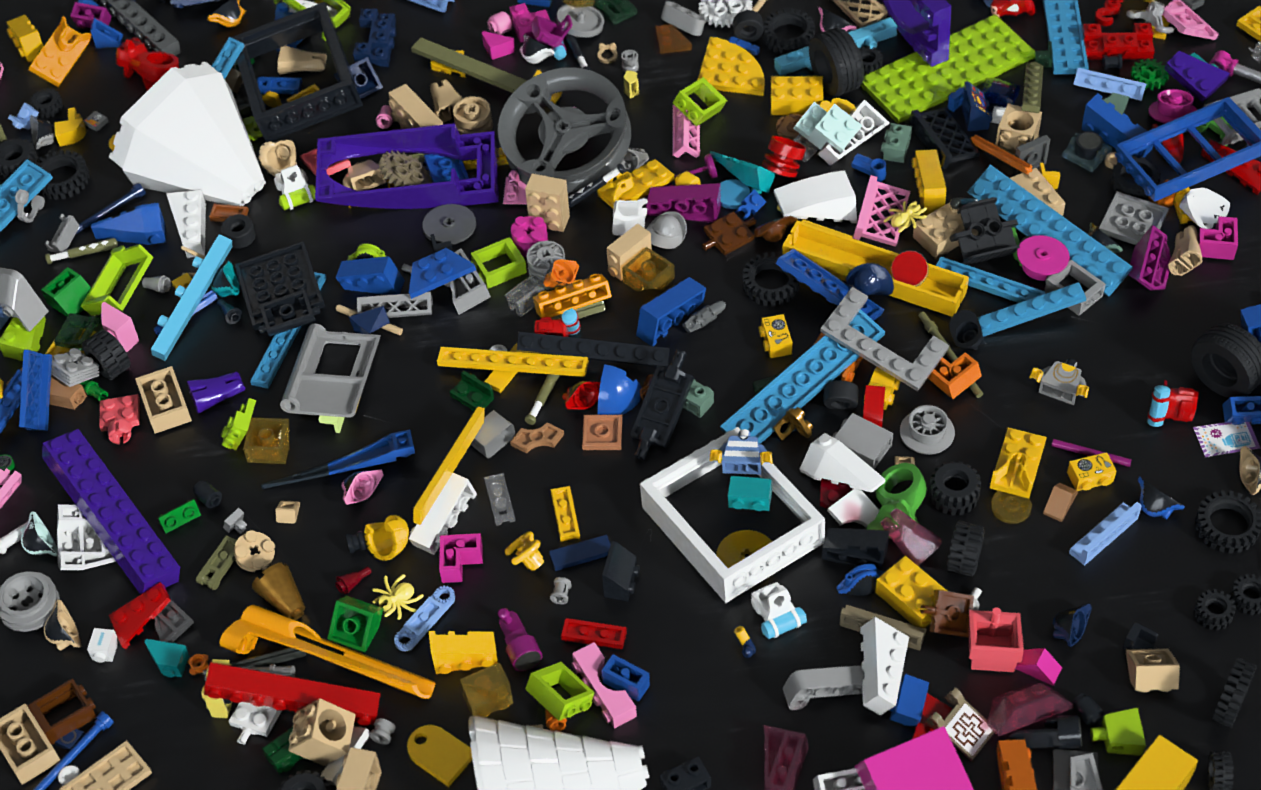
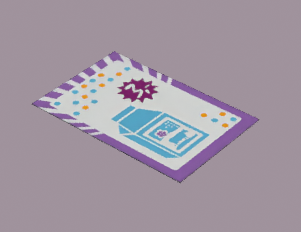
M1223 422L1193 427L1205 457L1240 452L1243 446H1247L1251 450L1260 449V445L1249 422H1244L1241 425Z

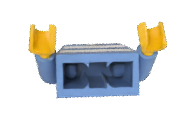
M746 429L740 430L738 436H730L728 442L724 443L719 449L710 450L709 461L715 460L721 463L722 460L723 473L761 475V465L763 463L769 462L773 464L772 452L767 451L762 444H759L758 438L750 436V431Z

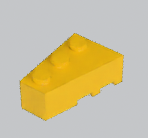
M429 631L431 655L436 674H447L457 670L467 671L476 667H490L498 664L494 632H467V635H455V631H448V635H436L435 631Z

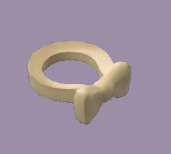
M600 43L597 54L598 60L604 64L615 62L617 59L616 44L605 45ZM605 50H610L614 56L610 59H604L601 54Z

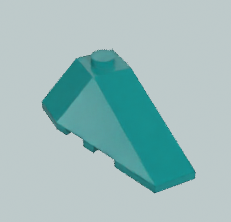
M710 151L714 159L745 185L752 187L751 191L755 189L759 194L762 191L769 193L776 173L758 165Z

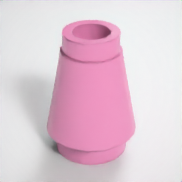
M382 106L376 117V123L382 129L389 128L393 123L390 106Z

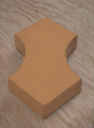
M549 423L534 430L521 428L510 441V444L526 454L531 449L539 446L554 448L563 437L564 430Z

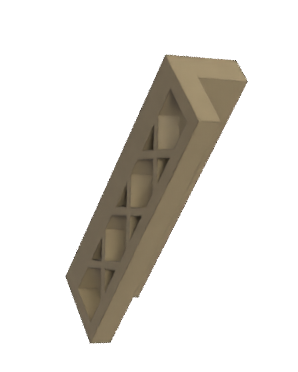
M850 605L842 608L840 626L861 632V626L877 617L909 637L907 647L920 651L927 629Z

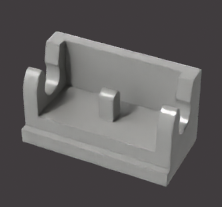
M63 214L60 215L62 222L51 242L46 241L45 243L48 251L54 253L67 251L80 227L71 215H68L67 218Z

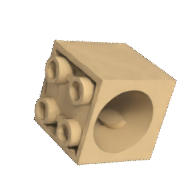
M1008 103L998 126L996 145L1015 155L1016 147L1038 138L1042 112L1022 111V107Z
M322 699L314 701L295 713L293 717L294 726L289 737L290 745L288 751L323 766L332 763L349 753L356 714Z

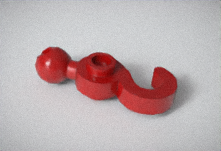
M1106 0L1104 7L1096 11L1095 21L1097 24L1102 26L1112 25L1113 17L1105 18L1102 16L1118 14L1121 3L1124 0Z

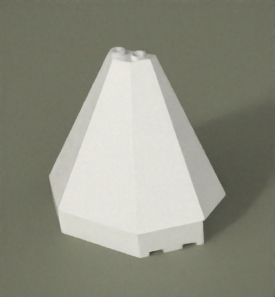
M202 62L201 65H184L180 69L177 67L169 69L121 117L120 124L122 126L120 131L116 132L113 142L115 148L109 155V158L123 169V172L133 185L139 183L145 189L166 193L202 190L206 201L227 205L244 206L266 183L232 91L223 75L206 62Z

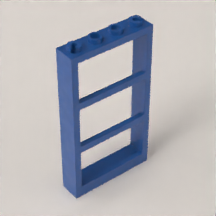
M1227 97L1116 144L1115 157L1125 167L1126 172L1132 175L1136 184L1140 185L1144 189L1145 194L1150 196L1155 202L1260 157L1261 130L1230 97ZM1221 116L1249 145L1223 158L1196 129V127ZM1186 131L1214 159L1213 162L1188 173L1160 143ZM1154 146L1178 173L1179 177L1157 186L1131 155Z

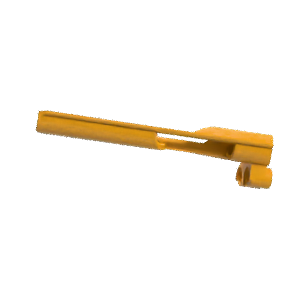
M257 605L247 607L241 619L233 622L220 638V646L222 648L239 654H247L252 649L254 650L258 637L312 654L332 664L423 699H429L432 696L436 684L425 677L322 639L307 625ZM295 633L345 653L342 656L296 638Z

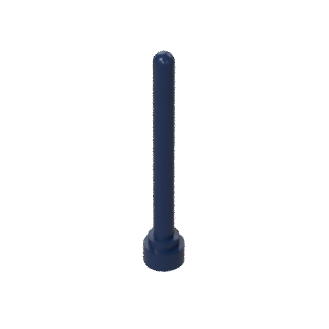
M139 183L133 185L129 193L81 222L76 234L129 200L146 195L143 187Z

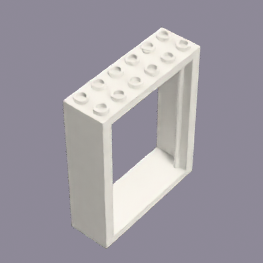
M739 427L726 432L716 440L710 441L704 447L695 450L692 454L679 459L673 465L662 469L659 473L646 478L640 483L642 508L725 603L825 542V518L780 470L769 462L761 465V475L758 476L760 478L772 479V491L803 524L730 568L724 565L665 498L720 466L722 460L721 463L715 460L709 461L710 450L719 449L724 443L728 442L730 436H738L741 430Z

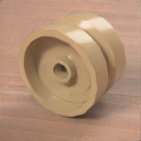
M474 96L466 97L455 104L453 108L454 121L460 135L489 132L492 130L490 104L485 99Z

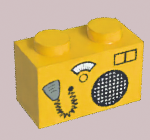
M784 314L762 318L759 333L760 337H764L763 346L765 352L768 351L770 358L792 355L793 342Z
M1105 452L1070 461L1067 474L1075 490L1081 491L1113 483L1116 469L1108 453Z

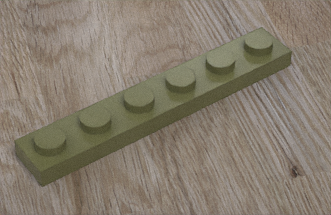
M1037 62L1026 63L1022 111L1039 113L1043 65Z

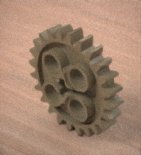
M393 151L390 153L386 152L378 163V169L381 170L380 174L384 175V179H389L388 183H393L394 187L432 183L427 167L423 166V162H418V158L413 159L412 155L406 156L405 152L403 154H400L399 151H396V153Z

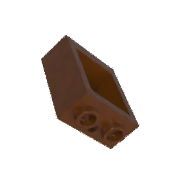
M73 678L27 705L51 745L96 717L93 711L96 708L90 697L85 698L87 692L82 684L77 685ZM77 697L83 707L50 726L44 716Z

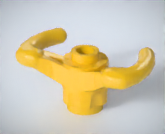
M531 531L521 535L504 551L506 555H511L517 549L516 557L511 560V563L517 565L522 562L531 571L539 568L544 562L543 556L538 550L540 541L534 540V534Z

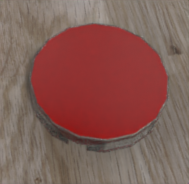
M908 250L901 252L895 257L892 262L891 273L894 280L917 287L927 278L929 267L927 260L922 254Z

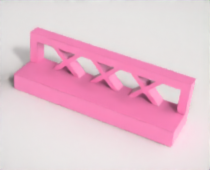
M673 105L672 155L679 158L683 153L687 152L697 158L700 155V125L697 127L693 125Z

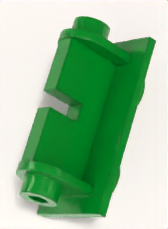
M192 499L163 515L160 514L157 519L160 525H162L164 532L168 533L201 516L195 500Z

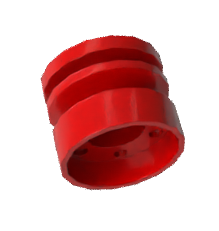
M772 136L768 148L774 153L765 154L766 160H763L762 166L777 175L796 177L798 171L795 169H799L800 164L794 160L803 159L806 147L788 138Z

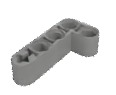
M860 665L798 670L789 676L783 686V692L789 709L797 710L803 708L810 698L862 694V680L865 679V673Z

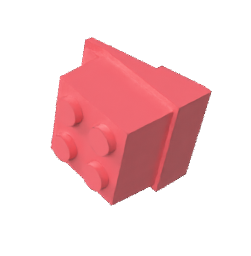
M994 608L993 611L969 610V659H971V669L1014 672L1017 662L1021 663L1024 653L1021 613L1001 612L999 608Z

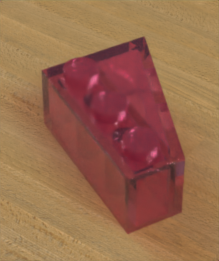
M764 725L765 789L795 790L809 748L806 735Z

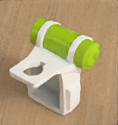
M298 165L282 169L280 173L275 174V185L278 191L282 192V195L279 196V204L284 210L289 208L291 210L293 207L308 202L311 203L315 200L316 187L307 183V175Z

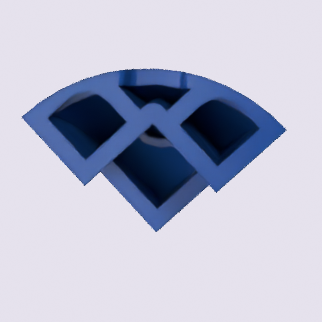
M604 364L598 396V415H623L631 411L641 400L640 389L642 386L636 379L631 380L628 378L626 371Z

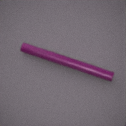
M1053 439L1052 447L1086 456L1105 453ZM1108 453L1113 463L1130 467L1132 459Z

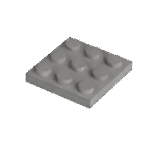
M1116 192L1099 229L1109 237L1137 245L1150 226L1154 225L1159 230L1161 229L1169 208Z

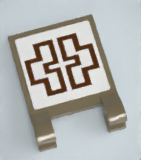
M954 688L945 696L949 703L955 705L947 717L943 720L935 712L925 722L935 730L945 726L953 745L972 761L997 729L964 699L962 693L957 688Z

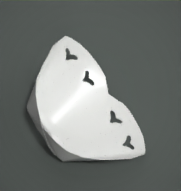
M1196 188L1191 189L1183 197L1179 208L1199 227L1211 229L1214 223H1217L1219 216H1227L1230 202L1209 189Z

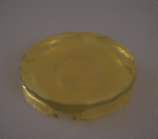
M997 491L992 498L991 509L995 517L1000 521L1008 524H1017L1029 517L1032 503L1030 498Z

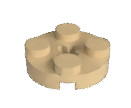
M253 530L247 531L235 543L234 556L236 562L246 571L256 572V570H264L273 561L275 544L263 533ZM250 548H257L260 554L255 553L254 556L251 555Z

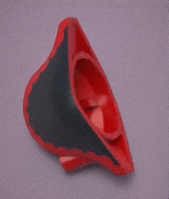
M580 381L571 385L567 389V393H564L562 396L565 400L566 408L584 410L592 407L598 401L600 382Z

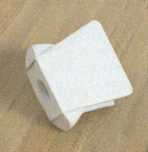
M643 198L636 201L616 200L614 202L613 235L622 236L637 223L645 228L647 208H642V206L648 203L647 199Z

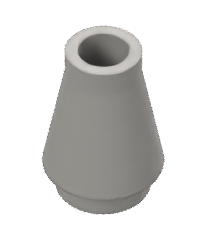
M165 275L143 278L142 286L165 293L171 288V280Z

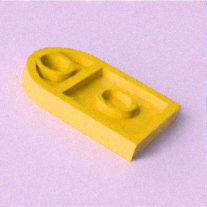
M422 726L416 729L408 739L407 749L411 760L448 787L473 760L471 748L439 726ZM419 737H425L427 739L426 742L423 744L415 743L416 739Z

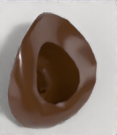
M787 216L762 224L754 229V237L762 236L769 242H777L783 238L787 227L798 219L794 216Z

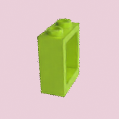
M703 77L681 90L674 99L673 104L697 127L719 113L727 99ZM695 93L709 108L703 111L689 95Z
M510 237L471 253L472 261L470 262L475 265L476 271L487 289L527 273L526 261ZM503 254L508 255L512 263L493 271L487 272L482 264Z
M562 662L531 673L525 688L558 721L567 717L570 718L582 711H587L592 705V699L595 694ZM559 684L572 697L565 700L551 686Z

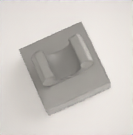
M237 508L224 521L223 528L228 533L235 529L239 534H242L247 526L243 521L244 512Z

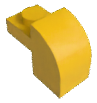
M75 107L68 108V120L55 122V135L59 146L77 143L86 134L83 119L80 114H77Z

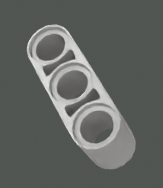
M671 1L665 2L661 15L662 20L696 36L702 34L706 21L705 17Z

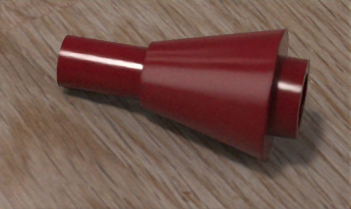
M367 566L358 572L337 576L336 588L340 593L343 592L347 595L362 578L372 573L371 569Z

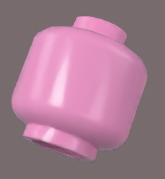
M501 11L489 18L488 28L491 33L505 34L512 29L513 19L506 12Z

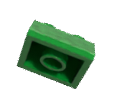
M350 596L336 600L328 640L366 652L379 629L384 608Z

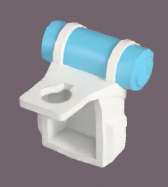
M778 582L752 593L751 604L755 611L764 618L765 622L761 624V630L767 639L776 638L780 634L794 628H799L807 622L806 613L802 608L794 607L790 601L791 597L788 590Z

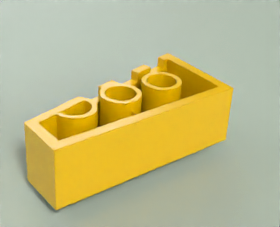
M937 150L915 151V158H912V168H914V177L916 178V185L919 191L921 209L927 208L922 215L926 216L943 207L946 202V185Z

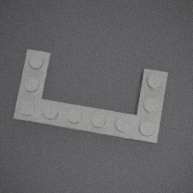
M852 287L821 327L820 332L918 392L950 345L932 336L913 364L849 326L868 300L867 295Z

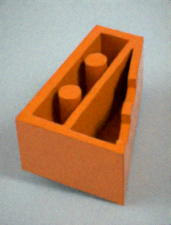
M1025 740L998 741L996 752L1002 790H1037L1034 771L1030 762L1031 752L1030 748H1027Z

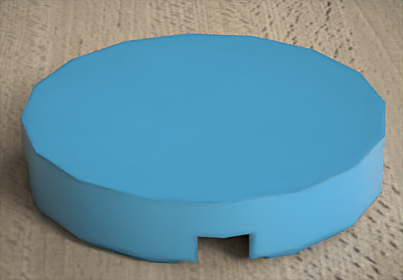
M736 179L721 182V206L726 209H738L743 205L741 202L750 194L749 187Z

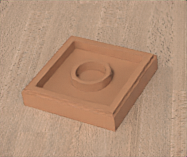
M584 415L582 450H621L622 415Z

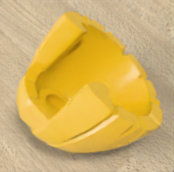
M390 515L386 518L385 522L365 525L364 533L366 535L364 536L365 541H367L366 545H369V551L379 560L387 561L393 559L405 548L409 540L408 525L400 516Z

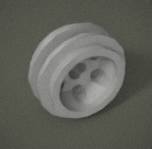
M28 571L13 575L1 585L0 619L5 626L14 631L22 632L37 630L44 626L53 611L55 601L60 600L59 592L50 577L40 572Z

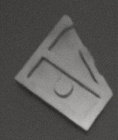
M172 600L154 618L155 628L160 641L173 643L194 623Z

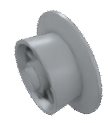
M923 405L915 408L903 419L900 425V436L904 444L917 453L937 454L946 450L952 444L955 429L942 409L932 405Z

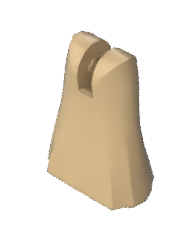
M288 46L280 47L278 73L282 75L300 71H324L327 55Z
M446 79L441 80V87L438 86L437 82L430 85L435 114L442 122L452 119L451 110L453 112L455 104L463 99Z
M1193 225L1185 228L1184 232L1181 231L1176 234L1175 249L1168 263L1169 271L1174 275L1183 276L1203 262L1198 242V233Z

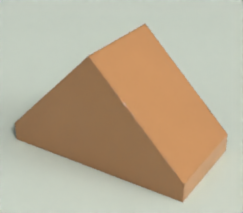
M1061 483L1055 485L1043 514L1062 522L1078 494V490Z

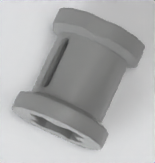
M557 577L554 579L555 587L550 595V600L556 604H566L568 602V590L572 584L567 578Z

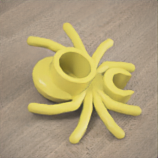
M904 201L903 211L889 209L890 212L898 213L884 219V223L891 219V225L898 227V233L908 228L912 221L913 228L915 229L916 222L914 218H926V215L920 214L925 212L927 208L921 209L920 204L917 205V201L909 204L906 210V202Z
M405 574L396 579L391 589L388 584V577L384 576V583L388 592L377 588L372 589L373 592L385 594L372 601L373 604L378 602L379 607L387 604L383 606L384 612H387L384 614L385 617L392 614L397 607V619L400 620L402 616L400 606L415 613L417 609L410 608L405 604L416 602L424 596L421 594L411 599L414 594V587L406 582L398 584L400 580L405 578Z

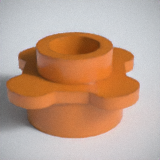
M195 654L189 658L188 663L191 667L189 672L191 675L201 673L209 667L208 655Z

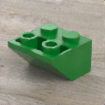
M67 267L42 288L41 291L49 306L73 320L84 310L81 305L91 287L80 274Z

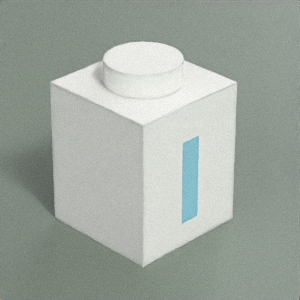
M94 628L87 648L92 660L100 663L105 661L112 662L119 639L114 630Z

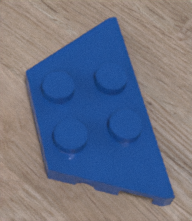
M448 248L417 260L412 265L409 295L413 299L476 271L475 265Z

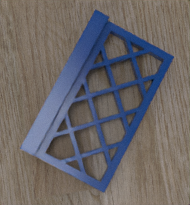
M32 350L23 351L19 427L48 431L52 368L51 354H42Z

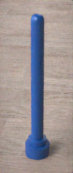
M101 711L95 717V725L33 790H45L57 778L60 770L68 766L101 730L109 729L114 721Z

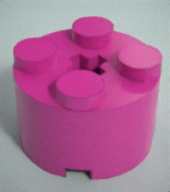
M519 216L511 227L512 241L523 257H527V252L532 245L541 241H548L547 226L542 217Z

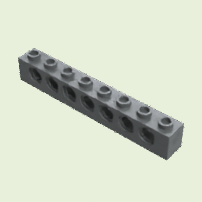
M95 0L99 1L102 7L107 8L110 14L116 17L121 25H125L130 33H134L137 38L143 41L148 49L170 53L175 56L181 53L178 40L135 1Z

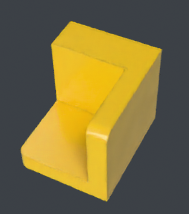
M1040 163L1039 172L1054 189H1058L1060 172H1045L1044 163Z

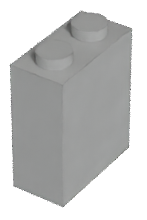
M854 413L848 419H844L841 429L832 436L842 442L873 469L876 468L893 442L892 432Z

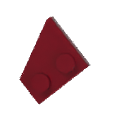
M822 478L820 506L828 509L854 488H850L849 484L841 482L838 485L833 484L831 480Z

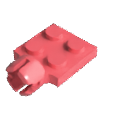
M138 394L100 400L99 427L101 432L108 431L109 440L115 444H120V437H123V443L128 442L131 437V429L134 426L140 425V399Z

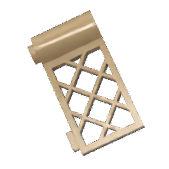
M833 0L860 28L871 25L888 16L885 6L883 4L880 5L876 0H866L871 5L861 4L862 0L859 3L850 2V0L848 2ZM849 7L858 8V12L851 11ZM860 8L868 9L870 13L860 12ZM872 10L879 11L881 14L876 15L871 14ZM859 17H864V18H869V19H868L867 21H865V22H862V21L859 19Z

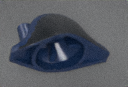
M1084 604L1059 612L1053 619V626L1055 628L1054 638L1066 640L1069 647L1076 644L1085 631L1092 609L1091 605Z

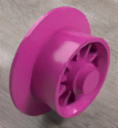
M1168 89L1158 94V101L1150 105L1148 112L1153 119L1166 124L1197 109L1192 105L1194 98L1190 93L1178 89Z
M1038 235L1029 237L1020 243V248L1017 250V257L1023 271L1035 280L1045 281L1049 275L1057 274L1064 270L1069 263L1070 256L1065 245L1049 236Z

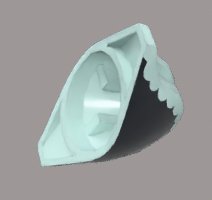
M32 511L29 515L28 524L20 529L22 532V547L30 554L42 555L48 553L58 557L54 539L36 512Z

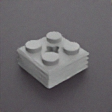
M73 348L67 353L54 355L52 358L51 374L69 387L98 377V370L100 369L98 367L100 365L93 361L91 357L81 353L79 349Z

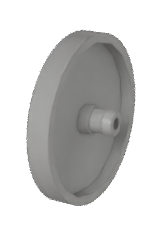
M572 3V5L562 6L557 12V24H560L567 15H570L573 25L568 32L570 35L592 37L599 34L603 29V15L591 6ZM567 22L565 23V26H564V29H563V30L566 29L567 24H568Z

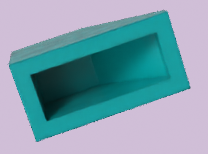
M146 639V647L160 672L167 677H182L190 656L186 646Z

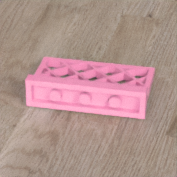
M871 175L853 239L860 240L861 237L896 247L900 234L898 233L899 229L898 227L891 226L888 221L884 223V219L887 217H884L881 212L887 210L891 216L895 212H890L889 209L896 206L903 211L902 204L905 201L907 207L910 191L877 182L878 177ZM878 188L885 190L887 194L881 195L878 192ZM899 194L905 196V198L898 200L895 195ZM890 197L894 203L888 205L885 199ZM880 201L883 207L877 208L874 203ZM877 214L880 220L874 221L871 216ZM884 223L887 229L881 231L878 225ZM873 227L877 233L873 234L866 231ZM891 232L894 240L887 238L885 234Z

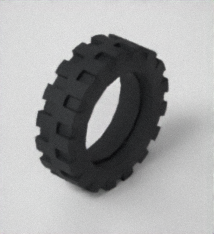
M1132 156L1158 186L1161 179V172L1158 170V166L1152 164L1151 160H1145L1144 157L1136 158V156ZM1117 162V165L1115 164L1111 175V185L1114 186V191L1139 199H1147L1148 196L1140 185L1130 184L1122 178L1121 175L1126 170L1121 163Z

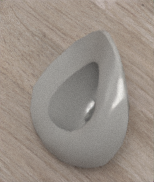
M668 211L656 217L646 230L651 232V244L653 246L673 249L683 242L687 232V224L680 213Z

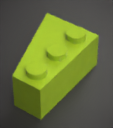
M45 316L30 332L26 330L18 318L13 317L0 337V350L3 356L23 361L24 350L38 352L40 350V338L43 335L46 321Z

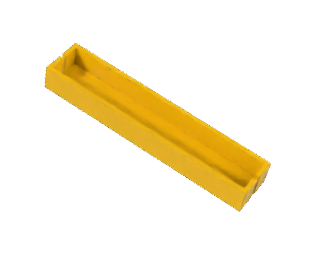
M798 220L782 245L783 255L795 249L838 279L846 281L849 272L856 266L866 263L879 264L888 270L893 280L894 289L889 296L951 317L956 314L968 288V276L927 263V274L919 284L912 286L894 279L891 270L892 263L899 255L898 253Z

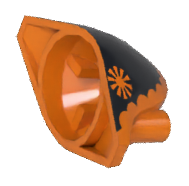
M562 259L554 261L546 273L543 284L550 288L571 284L577 275L578 263Z

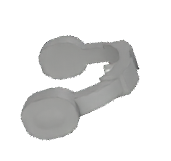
M20 189L16 192L15 200L18 203L17 217L21 221L30 223L33 221L38 210L44 207L45 199L42 196L36 195L31 201V213H25L24 205L28 202L29 193L26 190Z

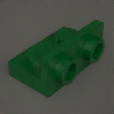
M466 371L461 373L462 380L450 391L452 398L473 411L478 406L486 408L494 400L491 385L480 381L474 374H469Z

